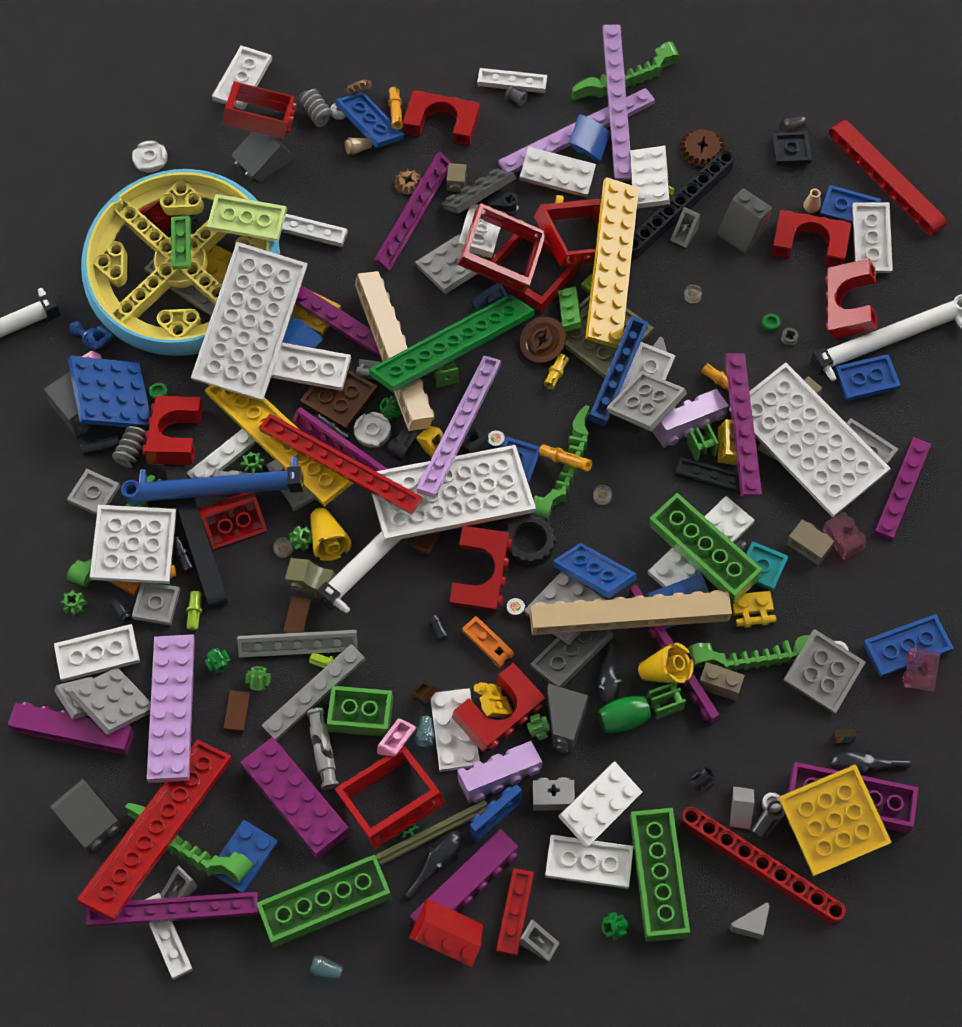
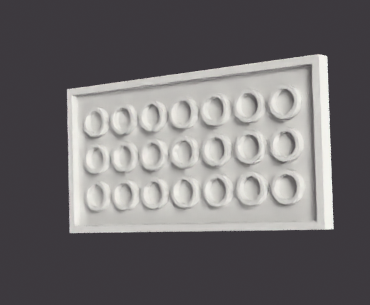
M236 242L191 380L263 401L308 263Z
M786 362L749 391L755 437L832 517H835L890 471L891 468Z
M516 445L456 456L435 499L418 494L422 496L423 501L412 515L372 493L385 542L534 513L536 511ZM430 461L376 472L418 494L417 487Z

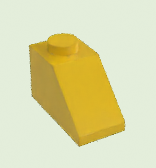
M430 426V428H426L416 439L424 451L432 458L444 434L440 428Z

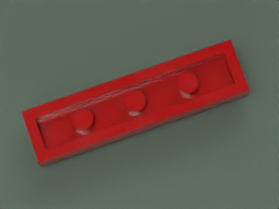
M513 868L496 952L513 956L518 955L534 872Z

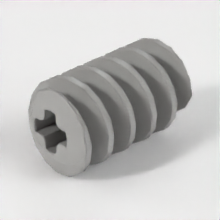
M312 89L301 93L298 96V101L315 125L322 127L328 123L332 110L325 104L326 102L322 99L318 90Z
M135 426L127 427L122 435V439L119 441V445L116 447V452L112 454L113 459L124 467L132 468L130 462L136 463L137 461L133 456L138 457L140 453L137 450H142L143 448L140 444L146 443L144 439L146 431Z

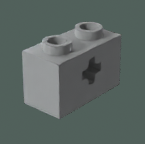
M562 777L557 780L538 778L537 781H533V811L565 810L575 800L574 780ZM551 791H555L556 796H552Z

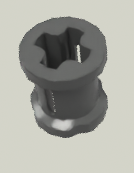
M513 85L505 93L506 100H512L520 107L527 98V92H521L515 89Z

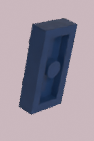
M496 283L472 299L470 303L474 311L477 312L507 296V293L501 283Z

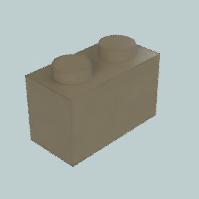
M801 520L787 541L788 546L818 566L831 551L834 540L828 534L820 532L812 523L805 522L804 520Z
M706 662L699 684L705 691L736 701L745 675Z

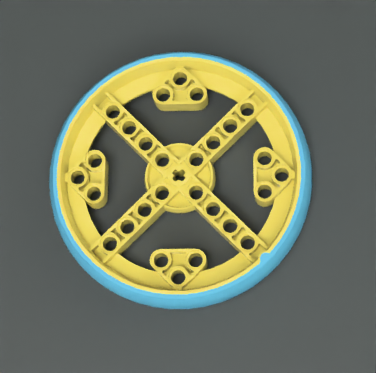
M174 169L151 174L131 183L105 204L88 231L82 252L81 272L85 293L90 306L100 321L114 335L138 349L155 354L169 356L199 354L209 322L202 324V320L196 310H163L157 315L160 327L150 325L137 318L171 286L186 288L193 285L216 305L218 297L215 296L220 293L222 285L206 271L208 264L207 252L227 233L208 230L207 221L191 236V249L197 248L195 251H191V268L173 270L172 250L165 252L167 249H172L171 237H167L139 211L160 200L162 209L167 215H196L204 210L202 198L214 201L216 194L258 201L245 188L230 179L212 172L194 169ZM125 224L155 251V270L123 301L119 302L114 295L111 284L115 287L125 285L127 281L128 256L122 243L114 242ZM240 236L236 240V242L280 255L279 242L253 237L249 238L247 236ZM192 271H197L193 275L190 274ZM167 272H171L170 275L164 276ZM205 282H210L207 286H202ZM158 284L157 287L151 288L153 285ZM132 309L129 313H125L126 310ZM196 318L194 322H189L190 319ZM166 319H170L168 323H163ZM178 331H183L181 334L176 335Z

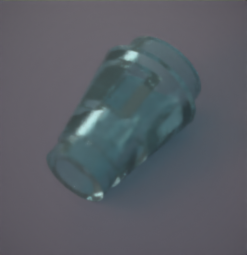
M430 716L420 717L414 738L419 747H430L435 740L432 718Z
M315 955L310 972L314 973V976L339 979L342 966L322 955L320 957Z

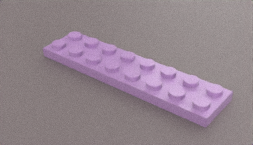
M194 635L154 637L147 765L148 783L189 780L195 650Z

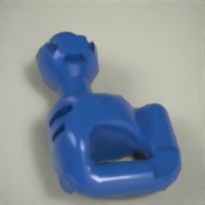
M79 321L72 322L69 325L70 333L74 336H82L84 345L93 350L102 348L113 338V334L102 325H99L97 329L91 328L87 331L84 330L83 325Z

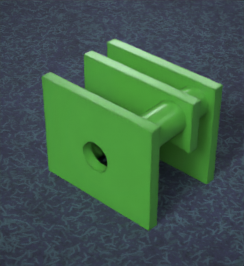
M454 360L432 371L434 378H436L437 388L459 383L458 367H456Z
M708 423L704 436H702L698 427L695 430V435L692 429L689 430L687 445L695 461L699 462L701 450L705 455L707 448H710L713 457L716 456L718 441Z
M670 683L649 691L647 700L651 702L650 707L656 713V720L684 710L686 700L682 699L680 695L681 689L677 688L678 683ZM674 697L675 703L664 707L660 706L666 704L668 698Z

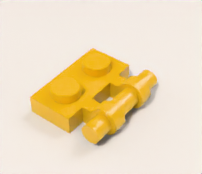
M770 591L746 593L735 604L732 602L734 616L742 615V618L736 619L737 627L744 626L748 628L751 625L757 624L766 626L769 623L776 622L775 615L767 614V612H773L774 610ZM757 613H759V615H760V616H758V617H750V616H749V614H757Z
M482 682L474 685V691L482 695L479 699L482 704L481 708L486 716L508 718L513 714L507 697L501 694V687H498L496 684L488 685Z

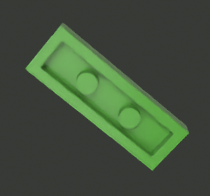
M190 216L171 217L173 270L191 268Z
M576 286L558 291L564 331L581 328L582 320Z

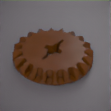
M700 128L697 130L692 129L691 132H686L680 142L682 157L688 163L699 167H705L720 152L725 150V143L723 138L719 137V133L715 134L713 130L708 131L706 128L704 130ZM704 141V146H705V147H704V149H703V151H702V153H701V148H700V146H701L702 142Z
M539 317L532 320L525 326L520 336L522 353L532 362L539 364L542 362L547 363L550 360H554L556 356H560V352L564 350V344L566 343V333L563 326L557 320L550 317ZM546 336L547 342H543L541 345V342L539 340L541 338L544 339V337Z

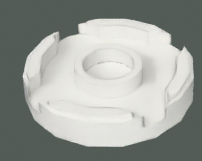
M156 141L140 143L137 146L138 148L134 149L132 153L135 167L143 172L158 171L167 162L165 147Z
M377 412L361 415L354 425V436L365 447L375 448L384 445L391 435L389 420Z

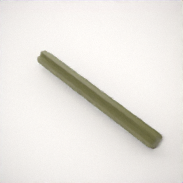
M481 801L376 854L378 863L384 865L471 821L477 814L482 815L487 810V803Z

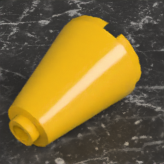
M326 508L315 509L310 515L314 555L316 558L319 557L321 561L337 560L341 558L340 554L343 552L347 553L350 550L351 540Z
M669 644L639 664V676L644 681L683 683L689 680L693 673V660L689 659L687 654L690 652L682 644Z

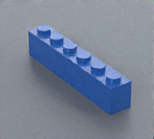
M631 315L588 417V421L605 427L611 414L608 413L607 406L619 395L649 322Z

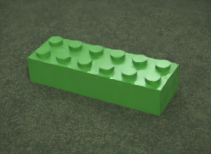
M678 493L650 517V528L702 573L717 589L729 592L730 600L734 604L762 578L763 569Z
M673 808L633 811L630 815V824L646 942L688 938L690 928Z
M374 854L256 904L271 944L275 948L392 899Z

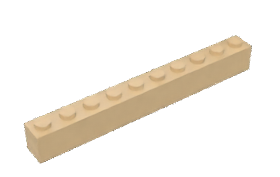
M379 272L359 273L356 278L355 288L382 361H385L407 349L406 338L402 335L400 322L395 317V309L390 304L389 293L384 288V280L380 277ZM417 379L395 391L394 393L408 431L430 428L432 420H434V411L430 409L428 404V395L424 393L422 380Z
M715 590L711 593L697 591L686 595L675 593L672 596H664L663 594H656L652 597L635 596L629 599L624 597H616L613 600L598 598L586 602L585 600H576L572 603L557 601L554 604H545L540 602L531 605L530 608L532 635L729 621L732 615L729 592H723L722 590Z

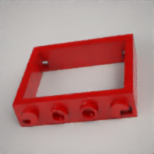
M234 81L225 106L222 124L285 139L286 133H290L296 103H293L294 96ZM236 101L285 112L284 120L234 109Z
M601 199L542 204L539 206L534 218L540 229L546 232L545 239L560 267L594 263L596 249L568 252L552 220L592 216L598 227Z
M480 203L474 213L457 265L524 293L530 286L546 232L536 226L525 223L523 220L511 217L505 212H500ZM479 219L534 242L524 276L469 252Z
M514 234L494 255L490 262L500 265L523 240V237ZM544 239L541 249L555 258L549 244ZM580 264L568 266L542 297L529 288L522 293L505 285L503 287L505 291L542 314L559 295L558 291L563 290L580 271ZM487 278L488 280H490V281L493 282L494 284L498 283V282H496V281H494V280H492V279Z
M403 745L396 756H386L378 760L375 764L335 788L340 801L374 849L445 804L439 789L405 745ZM408 762L429 789V792L370 828L349 798Z

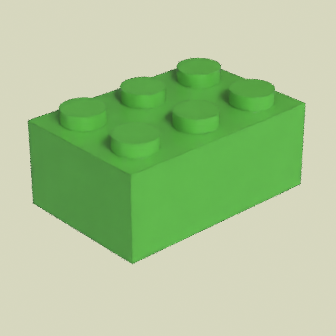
M332 686L327 718L328 731L385 737L390 730L393 707L392 691Z

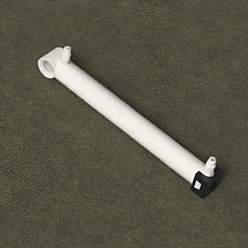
M39 288L38 298L40 301L1 317L0 338L47 317L50 321L61 316L51 293L46 294L43 288Z
M962 295L956 296L953 301L829 349L823 347L813 351L811 362L819 375L826 373L831 381H835L836 376L832 370L833 366L955 320L962 329Z
M381 531L329 583L325 582L316 590L317 600L330 611L338 607L341 611L348 613L350 608L341 598L401 539L385 542Z

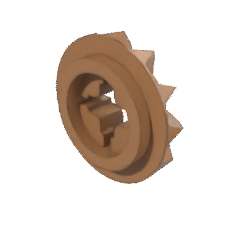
M364 79L349 85L348 89L345 90L346 95L356 94L369 89L372 86L371 81Z
M407 169L405 172L400 171V174L396 175L394 181L395 187L403 194H413L422 178L415 170L409 171ZM411 178V182H408L406 184L405 180H409Z

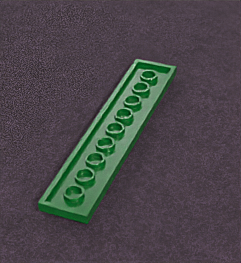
M509 294L369 369V375L392 392H395L535 316V310Z

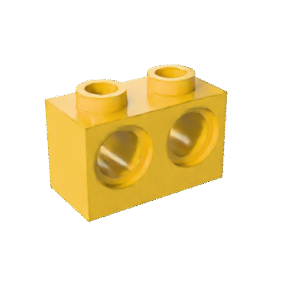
M726 419L718 427V463L736 465L737 457L732 420Z

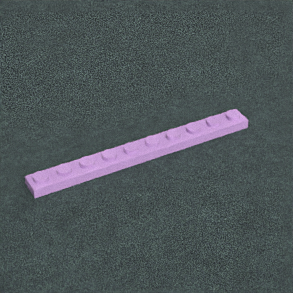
M603 25L614 180L632 181L620 25Z
M646 88L626 97L628 117L655 104V99ZM609 106L587 116L605 128L610 126ZM576 122L500 159V167L503 170L514 173L522 170L528 147L556 153L571 146L569 141Z
M483 356L417 487L418 494L435 499L501 366V360Z

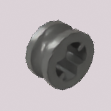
M794 328L784 329L781 342L785 346H794L797 343L798 332ZM790 335V337L793 336V339H789V337L787 339L786 337Z

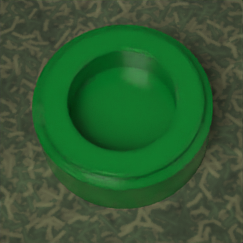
M775 314L765 315L762 319V328L770 333L776 332L780 327V318Z
M163 383L151 385L149 388L150 398L155 401L156 396H168L167 387Z

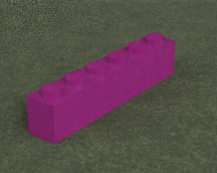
M23 702L22 704L15 703L8 723L12 732L128 756L135 734L130 725H127L107 735L89 715L72 720L66 710H61V712L53 711L52 708L47 706L38 708L28 702Z
M500 829L428 899L455 912L462 906L467 907L472 902V896L476 892L481 893L488 886L487 882L492 877L496 878L502 873V867L505 864H511L518 857V845ZM424 903L410 915L411 922L414 925Z

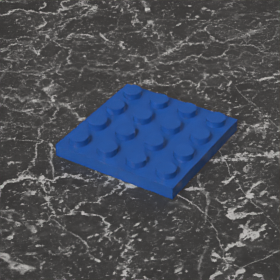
M79 356L69 357L68 363L81 424L118 427L135 426L149 429L148 420L151 415L140 363Z

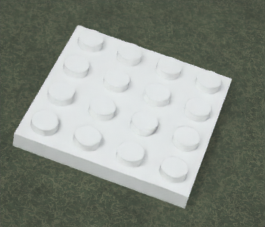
M98 505L90 579L170 584L176 509Z

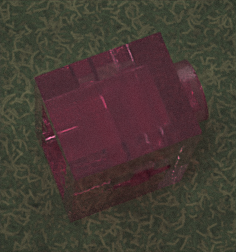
M846 512L825 522L823 531L834 540L833 545L843 560L864 550L867 543L866 537L862 532H859L855 521Z
M910 648L906 656V662L908 663L907 671L903 675L904 687L934 692L940 652L922 648Z

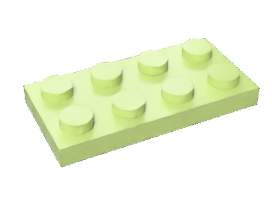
M216 194L207 228L213 231L279 242L287 207Z

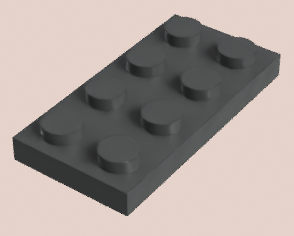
M494 169L485 178L481 177L475 180V184L463 187L460 193L448 196L446 201L441 204L444 210L460 213L515 180V174L506 170Z
M610 630L582 631L569 645L557 637L530 664V667L550 684L563 688L614 637L613 632Z

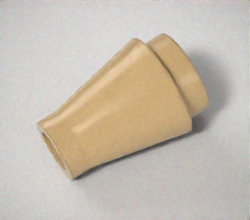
M349 138L345 140L347 154L355 155L372 147L371 142L367 138Z
M812 189L804 201L803 205L808 213H816L821 208V192L818 189Z

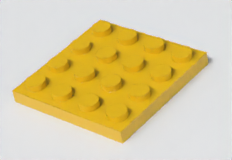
M856 764L778 797L813 876L892 843Z

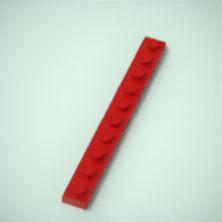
M269 414L259 427L260 431L411 515L423 501L422 496L272 414Z

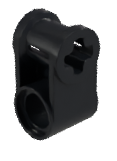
M497 190L486 197L484 204L493 209L503 211L509 216L515 215L519 210L517 204L518 197L512 192Z

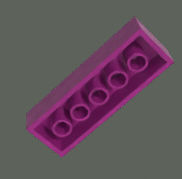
M274 737L270 738L240 762L243 770L317 860L321 859L350 835L349 827Z
M794 762L791 769L788 793L839 771ZM861 776L885 829L909 834L914 827L919 787Z

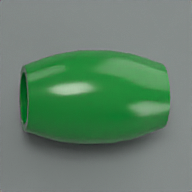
M630 696L605 705L598 711V718L605 733H619L634 729L651 718V711L644 696Z

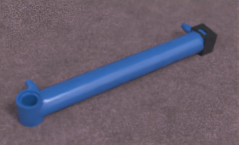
M295 456L291 458V467H287V471L147 482L146 470L141 469L139 483L135 480L126 481L121 487V492L127 503L132 506L139 505L145 501L290 490V493L304 492V474L301 466H298V458Z

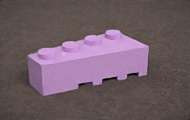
M717 389L697 396L693 402L686 400L680 407H674L652 432L663 448L669 445L673 446L680 439L688 438L689 430L692 429L693 433H695L697 427L705 429L708 423L711 424L716 420L724 419L729 405Z
M529 741L507 750L504 756L502 754L491 756L487 763L483 764L481 761L473 763V767L467 771L464 767L458 769V783L468 802L478 803L485 799L486 795L499 793L504 789V786L510 783L515 785L527 775L533 776L540 772L542 760L532 742Z

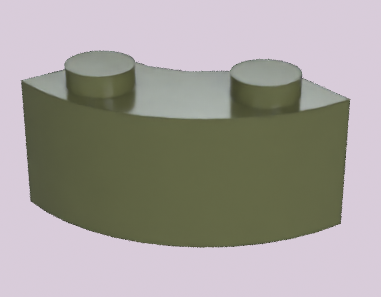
M291 558L285 580L291 584L290 587L292 589L314 595L317 599L316 590L325 582L329 583L336 574L333 570L319 567L310 560Z

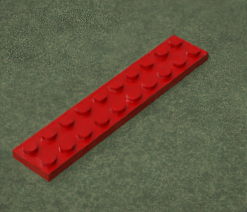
M197 739L190 751L189 780L165 782L77 898L78 903L114 922L232 761L231 755Z

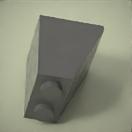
M252 132L232 154L236 159L234 163L240 169L244 168L246 170L245 174L251 180L255 178L259 182L295 158L276 137Z
M743 188L732 199L717 232V236L743 254H746L767 232L772 207Z
M70 372L44 388L52 408L76 437L85 434L92 427V424L80 423Z
M549 684L547 706L553 747L561 753H573L587 709L588 696Z
M83 779L50 806L88 853L98 850L102 846L103 841L108 837L116 835L121 827L119 821Z

